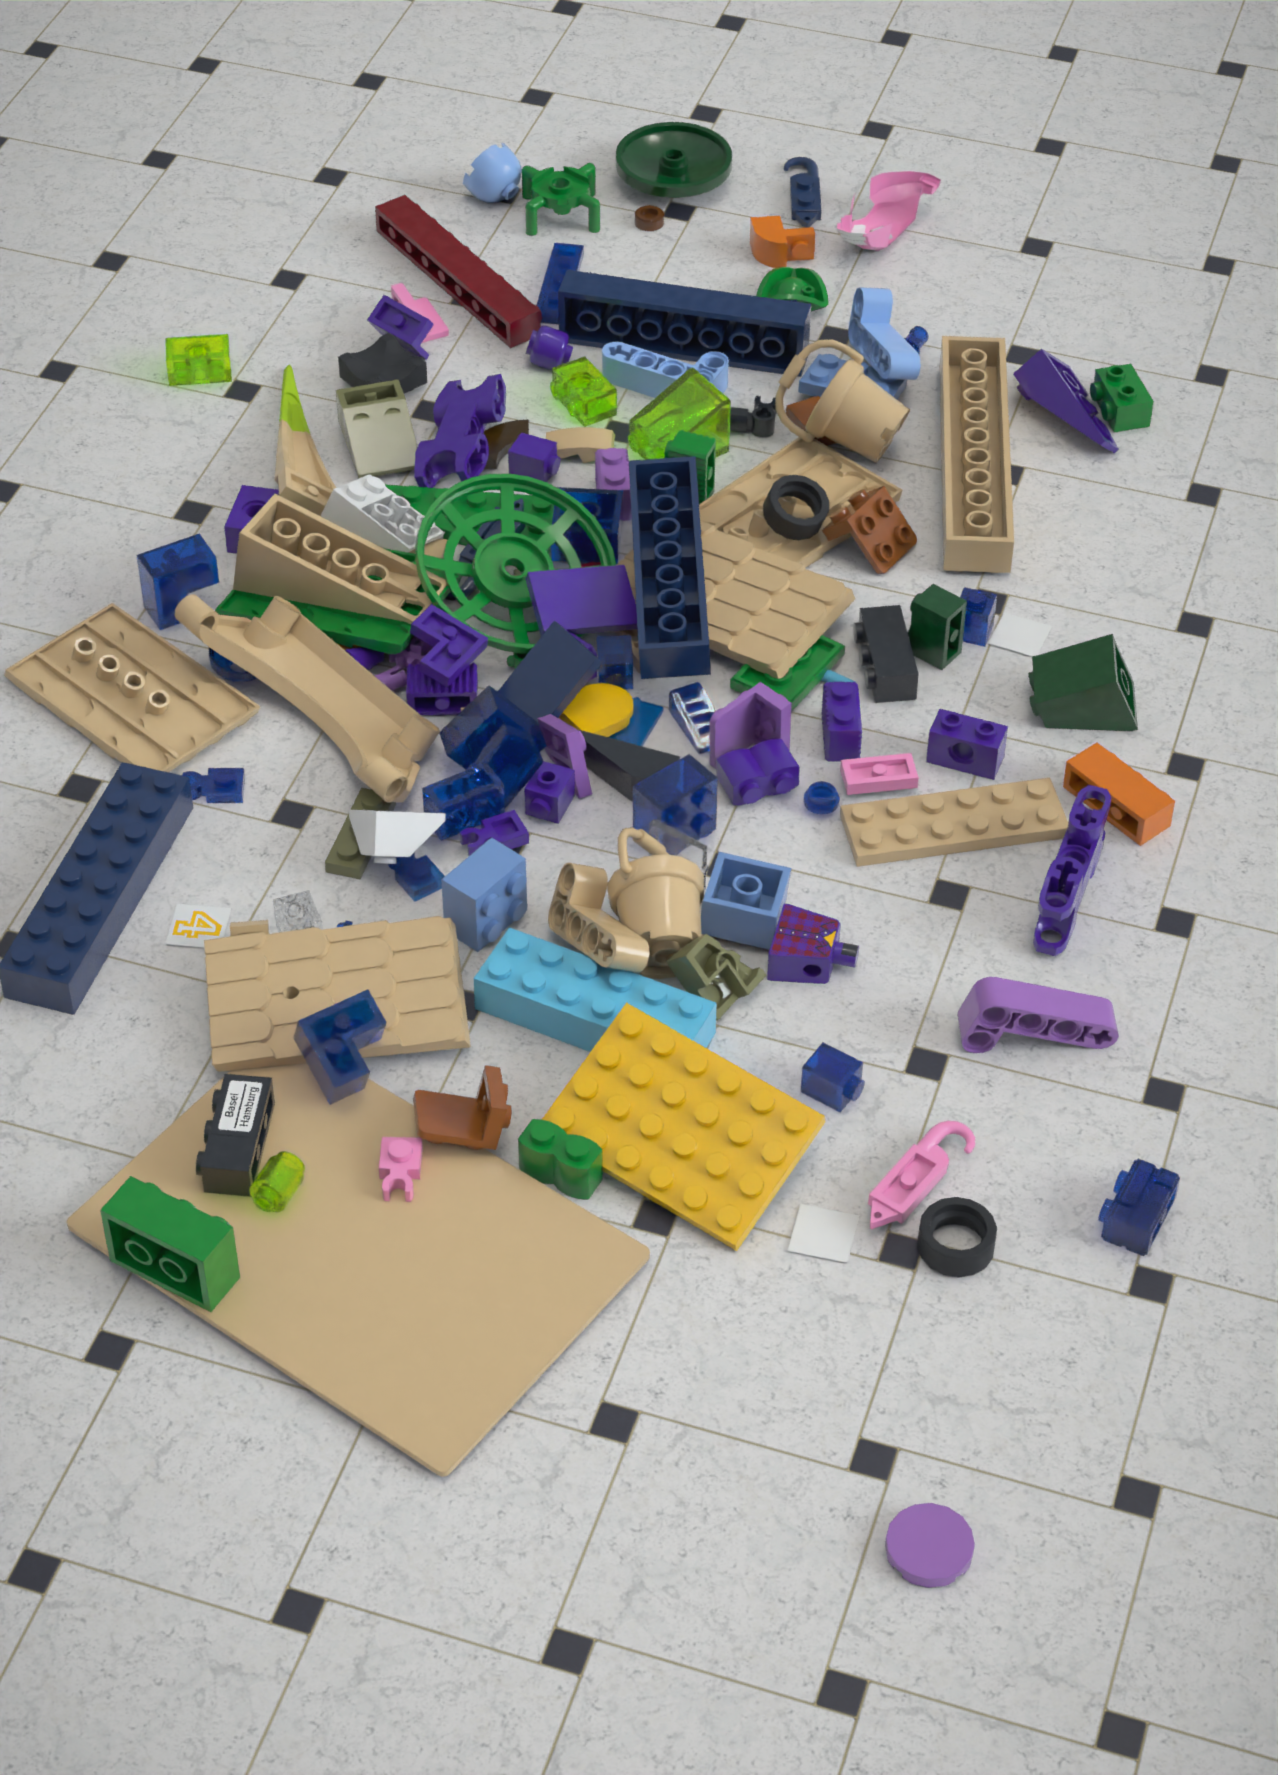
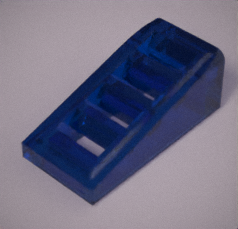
M695 682L671 690L669 692V712L698 754L710 751V735L702 738L700 735L710 732V719L716 710L700 682Z

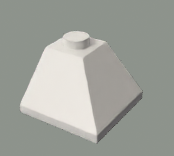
M349 810V818L361 855L374 856V863L396 864V857H410L445 822V813Z

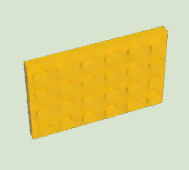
M627 1002L541 1119L558 1125L567 1134L580 1135L597 1143L602 1148L603 1172L735 1251L744 1242L826 1122L824 1115Z

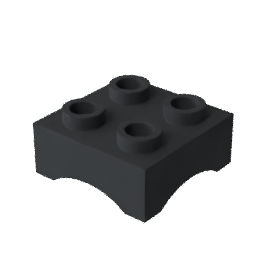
M390 333L381 336L373 345L365 350L356 353L347 352L338 356L339 376L351 387L399 380L405 394L427 383L426 362L422 358L414 357L405 351L397 339Z

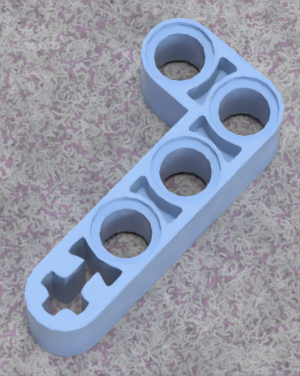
M857 288L853 298L849 321V342L863 355L864 359L883 379L916 380L920 373V356L889 324L893 305L891 290L888 288Z
M610 342L602 348V378L606 382L691 410L706 411L710 409L728 387L729 360L721 352L705 353L695 365H691L622 342Z

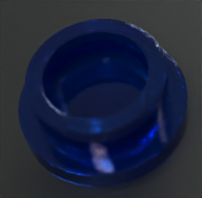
M819 781L809 786L808 790L804 793L803 802L804 806L815 814H829L838 808L840 797L836 788L831 783Z

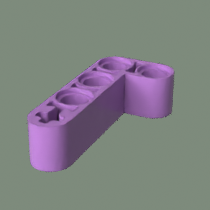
M986 977L978 980L971 988L957 1014L962 1046L970 1053H984L991 1050L1003 1032L1093 1049L1108 1048L1119 1037L1114 1009L1110 1000L1103 997L999 977Z

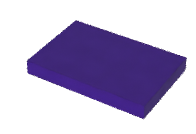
M625 565L528 572L525 577L541 636L554 620L569 633L572 632L575 635L638 629L636 603Z

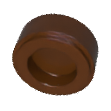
M653 205L638 208L635 211V226L643 231L659 230L664 225L663 210Z

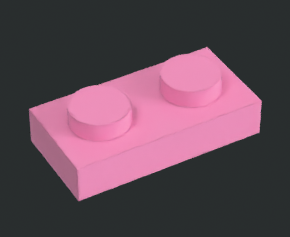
M911 753L841 760L840 771L847 795L918 788L919 777Z

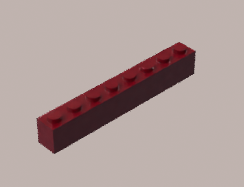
M402 195L375 206L376 231L510 349L529 341L532 331H538L541 327L542 313L537 305L531 303L519 290L510 285L503 276L497 274L484 260L476 256L468 246L462 244L451 232H448L435 218L428 215L409 197Z

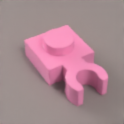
M382 1137L379 1178L384 1179L382 1182L384 1201H390V1193L394 1189H403L405 1191L406 1202H411L413 1199L412 1179H420L422 1138Z

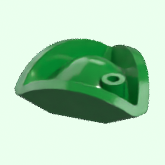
M774 268L765 275L756 294L758 297L811 304V312L825 308L829 303L827 290L822 278L817 272L809 268Z

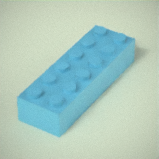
M510 927L474 977L476 1010L589 1052L597 1044L626 1002L707 1048L716 1033V1002L631 971L602 967L587 955Z

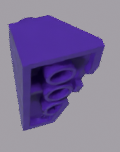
M1040 349L1013 373L1019 382L1017 389L1026 400L1033 399L1113 453L1119 450L1106 425L1096 417L1099 412L1086 399L1088 393L1069 365L1045 350Z

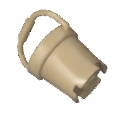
M831 339L818 340L807 345L799 355L795 354L779 380L780 385L775 398L776 411L781 423L808 443H811L815 437L819 439L825 436L877 463L892 443L897 430L899 431L910 409L864 374V366L861 365L864 360L863 355L846 344ZM820 348H834L852 359L847 360L831 380L814 407L805 426L806 431H804L787 417L783 406L784 394L786 389L791 387L806 363L805 359L811 352Z
M632 827L622 829L618 836L620 868L613 873L607 883L610 907L618 916L620 923L648 942L649 959L640 975L656 979L676 977L666 961L685 945L702 935L700 904L704 898V874L696 863L681 856L669 855L666 852V847L643 829L637 830ZM628 837H632L633 841L649 852L651 856H644L629 862L627 853Z

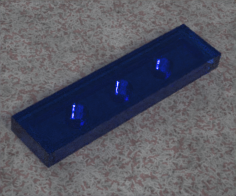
M554 243L536 304L542 313L541 323L559 325L558 290L567 270L580 271L584 256V245Z

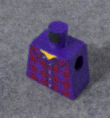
M784 903L768 954L767 980L826 984L830 981L834 964L856 967L859 945L839 942L841 923L837 919Z

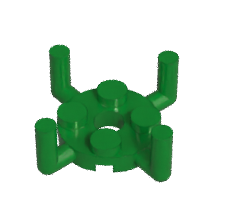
M587 163L579 169L563 166L564 171H554V167L539 171L529 165L522 168V198L530 200L525 205L527 235L534 236L538 233L537 210L542 207L553 209L554 213L558 215H565L570 213L572 208L583 205L588 208L589 232L597 233L600 231V202L593 197L596 194V168L593 163Z

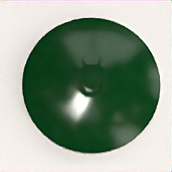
M685 122L655 123L630 132L619 142L616 149V170L626 184L640 192L667 198L691 197L717 188L729 177L732 170V150L729 143L721 135L706 127Z

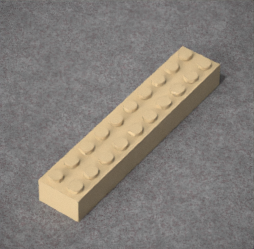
M942 336L939 373L943 570L1011 573L1014 525L1005 338Z

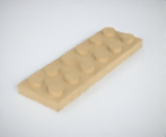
M1050 778L840 806V818L857 867L1063 839L1068 827L1067 818Z

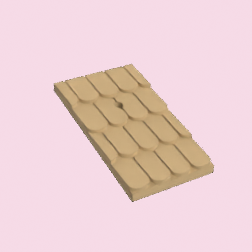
M798 437L699 504L700 520L714 525L716 530L749 541L756 548L803 564L806 568L821 559L826 551L852 536L848 533L828 541L822 529L831 522L829 518L831 514L850 504L848 499L853 494L862 489L869 492L885 486L896 503L900 500L903 490L820 441L814 439L811 443H808ZM783 476H805L817 482L827 494L829 513L819 532L810 539L799 541L787 539L775 533L763 516V503L773 483ZM790 496L778 499L781 507L788 514L802 519L814 517L811 508L804 501Z
M700 520L710 649L742 664H748L751 668L764 674L767 673L773 678H783L789 671L788 669L798 662L797 660L811 648L855 600L852 589L845 587L844 583L807 570L803 564L756 548L751 542L716 530L714 525ZM632 549L624 557L625 559H622L617 565H625L636 603L634 552Z
M114 603L106 606L5 670L4 674L7 679L39 705L42 703L68 726L76 728L112 759L116 758L121 763L125 762L169 773L182 763L193 759L197 753L209 745L220 741L224 735L236 727L244 725L259 712L261 707Z
M434 916L393 923L384 920L323 930L314 927L273 934L256 932L204 940L212 1065L218 1072L471 1047L456 926L451 918Z

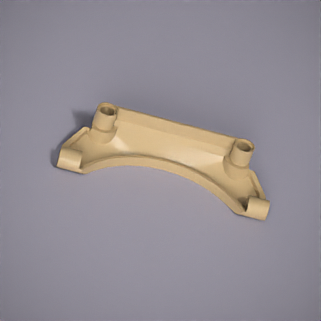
M195 594L188 595L179 602L174 615L181 624L208 647L267 684L308 716L340 748L348 759L354 775L387 803H403L411 792L420 766L415 761L422 760L440 733L437 726L422 717L303 616L297 607L279 596H274L261 618L254 616L252 620L245 617L218 615L217 612Z

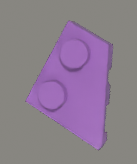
M551 714L538 718L544 749L549 758L556 765L575 770V795L579 799L591 795L592 790L583 753L586 750V742L581 731Z

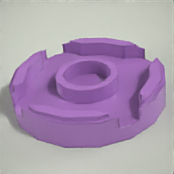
M934 1503L914 1504L900 1511L890 1522L885 1541L887 1559L893 1569L895 1566L902 1573V1578L911 1584L927 1588L947 1586L955 1582V1578L963 1572L965 1574L970 1568L975 1547L972 1529L963 1516L949 1507Z

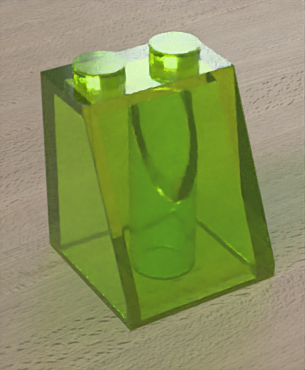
M695 368L688 369L629 420V446L645 460L664 458L668 441H673L678 431L684 430L685 432L690 431L691 434H702L703 437H714L716 439L715 458L729 452L731 400Z

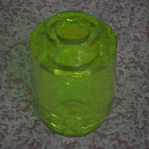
M281 1151L276 1156L269 1158L249 1188L253 1202L259 1209L265 1212H281L285 1209L304 1180L305 1165L301 1159L286 1151Z

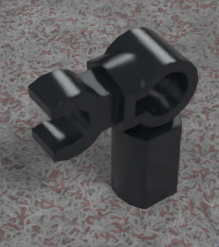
M756 396L752 413L748 412L746 408L717 406L714 430L741 433L751 430V433L757 437L773 435L777 414L776 398L773 397L771 403L761 402V396Z

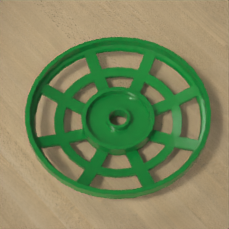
M509 473L472 477L453 485L443 492L426 512L420 524L415 542V562L418 577L432 604L469 627L471 626L465 621L474 616L492 627L512 632L515 642H508L489 636L471 627L489 638L487 646L522 654H528L535 645L529 643L527 632L539 631L537 622L525 623L523 609L533 606L525 577L528 572L560 570L554 569L553 562L547 553V550L554 543L564 554L569 565L568 569L581 568L574 548L563 535L575 521L584 529L593 542L600 557V566L616 565L613 548L605 531L596 518L579 501L547 482L529 476ZM500 490V509L482 511L470 516L466 520L452 505L457 500L473 493ZM514 491L542 498L559 507L565 513L551 525L535 515L514 510ZM441 513L455 528L446 543L443 559L424 554L428 532ZM500 521L501 533L492 535L486 540H483L473 529L488 522ZM514 522L531 526L541 531L543 535L535 541L528 536L515 533ZM462 537L476 551L472 564L453 561L455 549ZM514 566L521 572V575H511L506 571L505 567ZM426 568L444 573L450 591L462 607L452 612L443 603L432 587L426 573ZM455 575L473 578L480 593L469 601L460 589ZM490 602L508 608L510 622L496 619L482 612L481 609ZM577 634L576 636L583 639L588 634Z

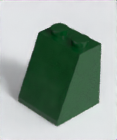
M1113 634L1032 657L1033 671L1028 673L1034 695L1030 696V705L1034 715H1040L1046 728L1106 731L1138 730L1134 681Z

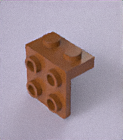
M885 486L869 492L862 489L848 499L850 504L847 507L844 506L830 515L831 522L822 529V532L828 541L850 533L875 572L883 574L917 543V536Z
M484 1066L476 1098L416 1090L413 1104L417 1135L434 1144L445 1142L464 1145L474 1150L483 1148L496 1150L502 1128L508 1129L512 1115L511 1105L506 1104L508 1084H504L502 1081L500 1067Z

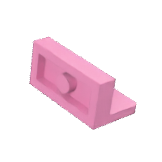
M403 283L391 285L393 300L428 318L434 324L423 342L449 335L448 327L426 297L414 300Z

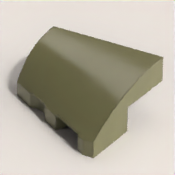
M708 934L697 937L666 961L686 992L717 1003L716 1021L721 1018L738 998L749 995L767 976L760 967L751 969L740 962L741 955L733 950L724 949L719 941Z

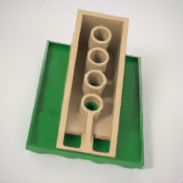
M274 494L239 533L233 590L218 605L215 612L218 615L245 617L250 620L254 616L261 618L274 596H279L297 607L303 616L336 644L351 648L353 645L387 654H397L405 650L414 637L410 633L411 623L432 602L426 595L418 577L414 553L382 548ZM426 568V573L432 587L444 602V599L451 592L444 573ZM455 575V578L459 585L461 578L463 576Z

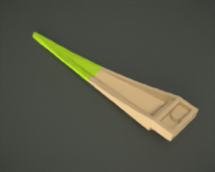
M289 364L283 373L274 480L279 487V496L321 516L336 486L330 478L310 434L300 403L293 369Z

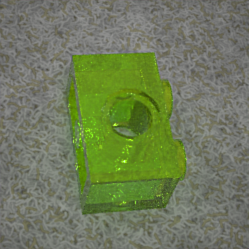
M228 334L165 338L169 386L232 382Z
M585 356L552 368L550 390L553 397L559 400L567 408L569 414L575 417L584 427L617 415V389Z

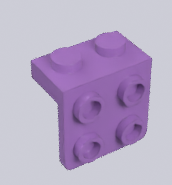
M759 682L748 691L742 692L737 699L724 708L715 711L710 719V765L716 769V759L721 755L736 749H747L753 744L770 739H782L790 751L791 702L783 695L776 693Z

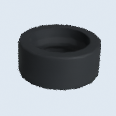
M800 475L783 476L776 480L763 503V516L771 529L787 539L798 541L810 539L816 535L829 513V499L825 490L817 482ZM786 496L798 498L811 508L814 517L807 519L796 518L788 514L781 507L778 499Z
M960 1197L940 1199L929 1205L921 1215L917 1247L923 1261L940 1274L958 1278L972 1276L985 1269L993 1259L997 1226L993 1215L983 1205L971 1199ZM945 1225H963L974 1230L981 1237V1243L971 1249H951L940 1244L933 1237V1232Z

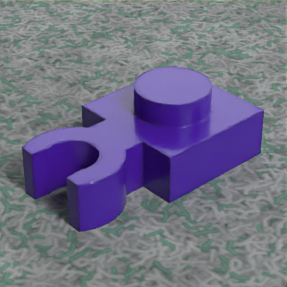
M515 810L481 820V829L466 828L460 832V843L462 845L468 844V856L473 854L491 838L510 849L529 844V832Z

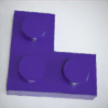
M432 604L411 623L410 629L411 634L433 647L420 660L419 671L447 688L487 648L489 639Z

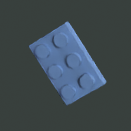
M818 354L799 380L798 392L821 397L831 380L847 360L839 359L832 354ZM862 362L864 374L898 400L907 386V380L883 379L872 366Z

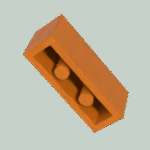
M1098 742L1066 761L1063 787L1075 797H1077L1080 790L1088 785L1108 789L1111 795V803L1106 820L1138 845H1143L1171 826L1175 800ZM1089 798L1083 802L1092 810H1099L1104 805L1103 802L1096 798Z

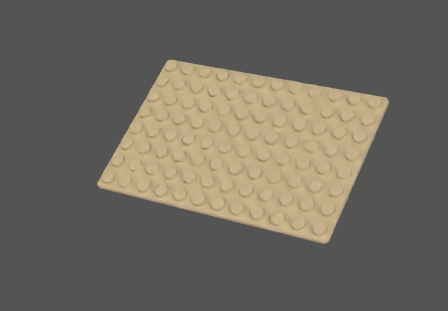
M339 1060L232 1070L227 1073L272 1078L275 1105L252 1197L205 1193L202 1176L196 1175L198 1152L205 1151L206 1147L204 1143L205 1124L207 1120H213L214 1117L212 1111L213 1093L215 1089H221L222 1078L67 1219L69 1231L109 1257L100 1210L130 1176L144 1183H153L162 1192L178 1200L185 1199L192 1203L196 1209L204 1213L225 1219L233 1226L240 1279L212 1312L142 1277L140 1278L441 1477L448 1476L650 1258V1250L647 1246L484 1148L474 1150L464 1145L445 1142L434 1144L422 1139L420 1179H412L413 1199L411 1202H406L405 1191L403 1189H394L390 1193V1201H384L382 1191L384 1179L379 1178L382 1137L420 1138L417 1135L414 1106Z

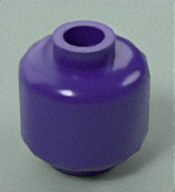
M543 325L538 331H532L525 354L530 355L529 359L533 365L557 371L562 363L568 365L573 346L568 345L569 336L566 332Z

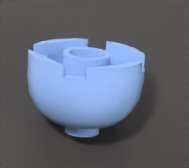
M501 143V148L495 144L483 151L472 162L471 166L474 170L469 176L467 173L464 175L463 185L480 201L494 203L504 199L509 200L519 190L518 185L521 180L522 168L515 154L505 143Z

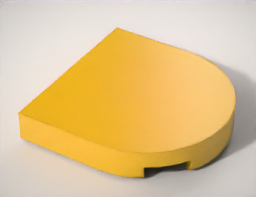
M606 683L585 685L559 716V719L578 730L609 737L629 725L634 711L633 699L625 689L616 685Z

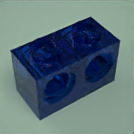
M487 762L422 788L424 812L445 813V822L435 831V834L441 841L460 834L466 828L480 826L481 820L505 813L504 783Z

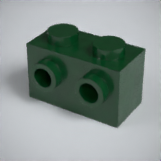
M932 584L923 593H918L913 598L910 605L912 615L908 636L915 657L943 670L962 653L966 600L935 584Z

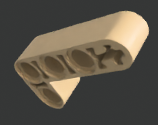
M566 863L560 871L549 909L548 924L550 929L602 967L638 973L643 971L649 959L648 942L601 910L608 883L606 871L603 868Z

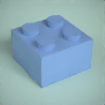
M493 838L489 839L441 879L444 918H451L455 923L457 939L477 952L489 942H494L503 930L514 921L520 920L527 911L526 858Z
M719 852L702 902L701 934H708L712 937L770 950L783 904L786 903L792 868Z

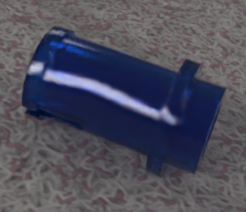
M915 326L904 339L920 354V349L928 341L929 335L923 327Z

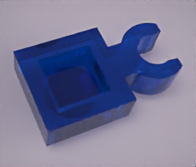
M208 768V775H201L194 771L182 773V776L189 777L192 800L206 796L207 803H243L245 787L244 768Z
M414 852L410 857H396V864H388L395 871V880L414 902L442 889L441 879L445 875L427 855L416 859Z

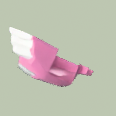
M914 171L888 172L876 175L870 181V199L875 204L866 217L852 221L853 197L850 215L841 218V222L837 224V231L845 241L863 249L879 251L887 248L915 220L921 195H932L939 187L941 179L928 173Z

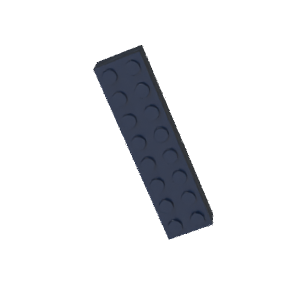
M574 270L566 271L558 290L559 330L568 334L569 344L603 348L604 345L610 342H622L669 358L697 362L705 353L716 351L728 357L729 367L784 374L795 354L799 355L809 345L811 304ZM805 364L802 367L799 374L797 375V377H802Z
M696 457L629 461L641 679L711 675Z
M125 762L120 764L0 962V981L4 998L75 1015L193 810L189 777Z

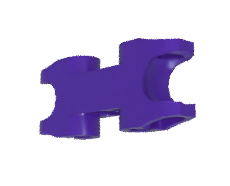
M501 374L487 376L481 385L470 390L463 389L461 380L449 381L439 393L433 408L435 424L438 427L436 437L432 440L420 441L415 452L414 478L418 487L434 488L441 478L456 473L460 478V482L479 476L483 471L489 456V446L487 438L483 434L489 423L501 422L506 411V385Z
M1088 785L1079 791L1069 814L1066 833L1056 859L1050 864L1040 892L1038 903L1040 914L1033 939L1037 952L1056 956L1066 949L1072 936L1079 906L1089 879L1095 873L1104 846L1106 834L1104 827L1111 803V795L1108 789ZM1089 798H1096L1103 802L1104 805L1099 810H1090L1084 806L1083 802ZM1045 930H1054L1061 935L1062 939L1056 943H1048L1041 938V934Z

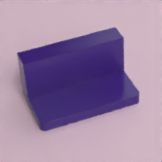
M383 295L367 321L382 336L390 333L403 348L427 360L429 354L420 345L434 324L421 314Z

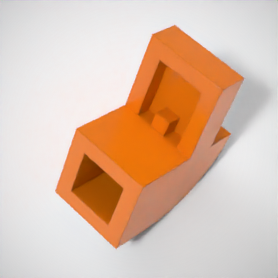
M780 215L750 217V246L752 254L757 261L773 268L787 267V261L814 259V227L784 229Z

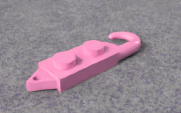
M948 1120L933 1126L917 1145L913 1144L869 1194L868 1205L871 1206L870 1229L895 1221L902 1224L947 1173L949 1158L938 1144L947 1135L957 1134L966 1140L964 1151L969 1154L975 1147V1136L972 1130L958 1121Z

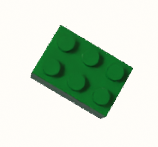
M132 1176L124 1182L101 1208L100 1213L109 1260L122 1268L209 1312L215 1309L240 1279L233 1226L222 1217H213L196 1209L189 1201L185 1199L178 1200L162 1192L155 1184L150 1182L144 1183Z

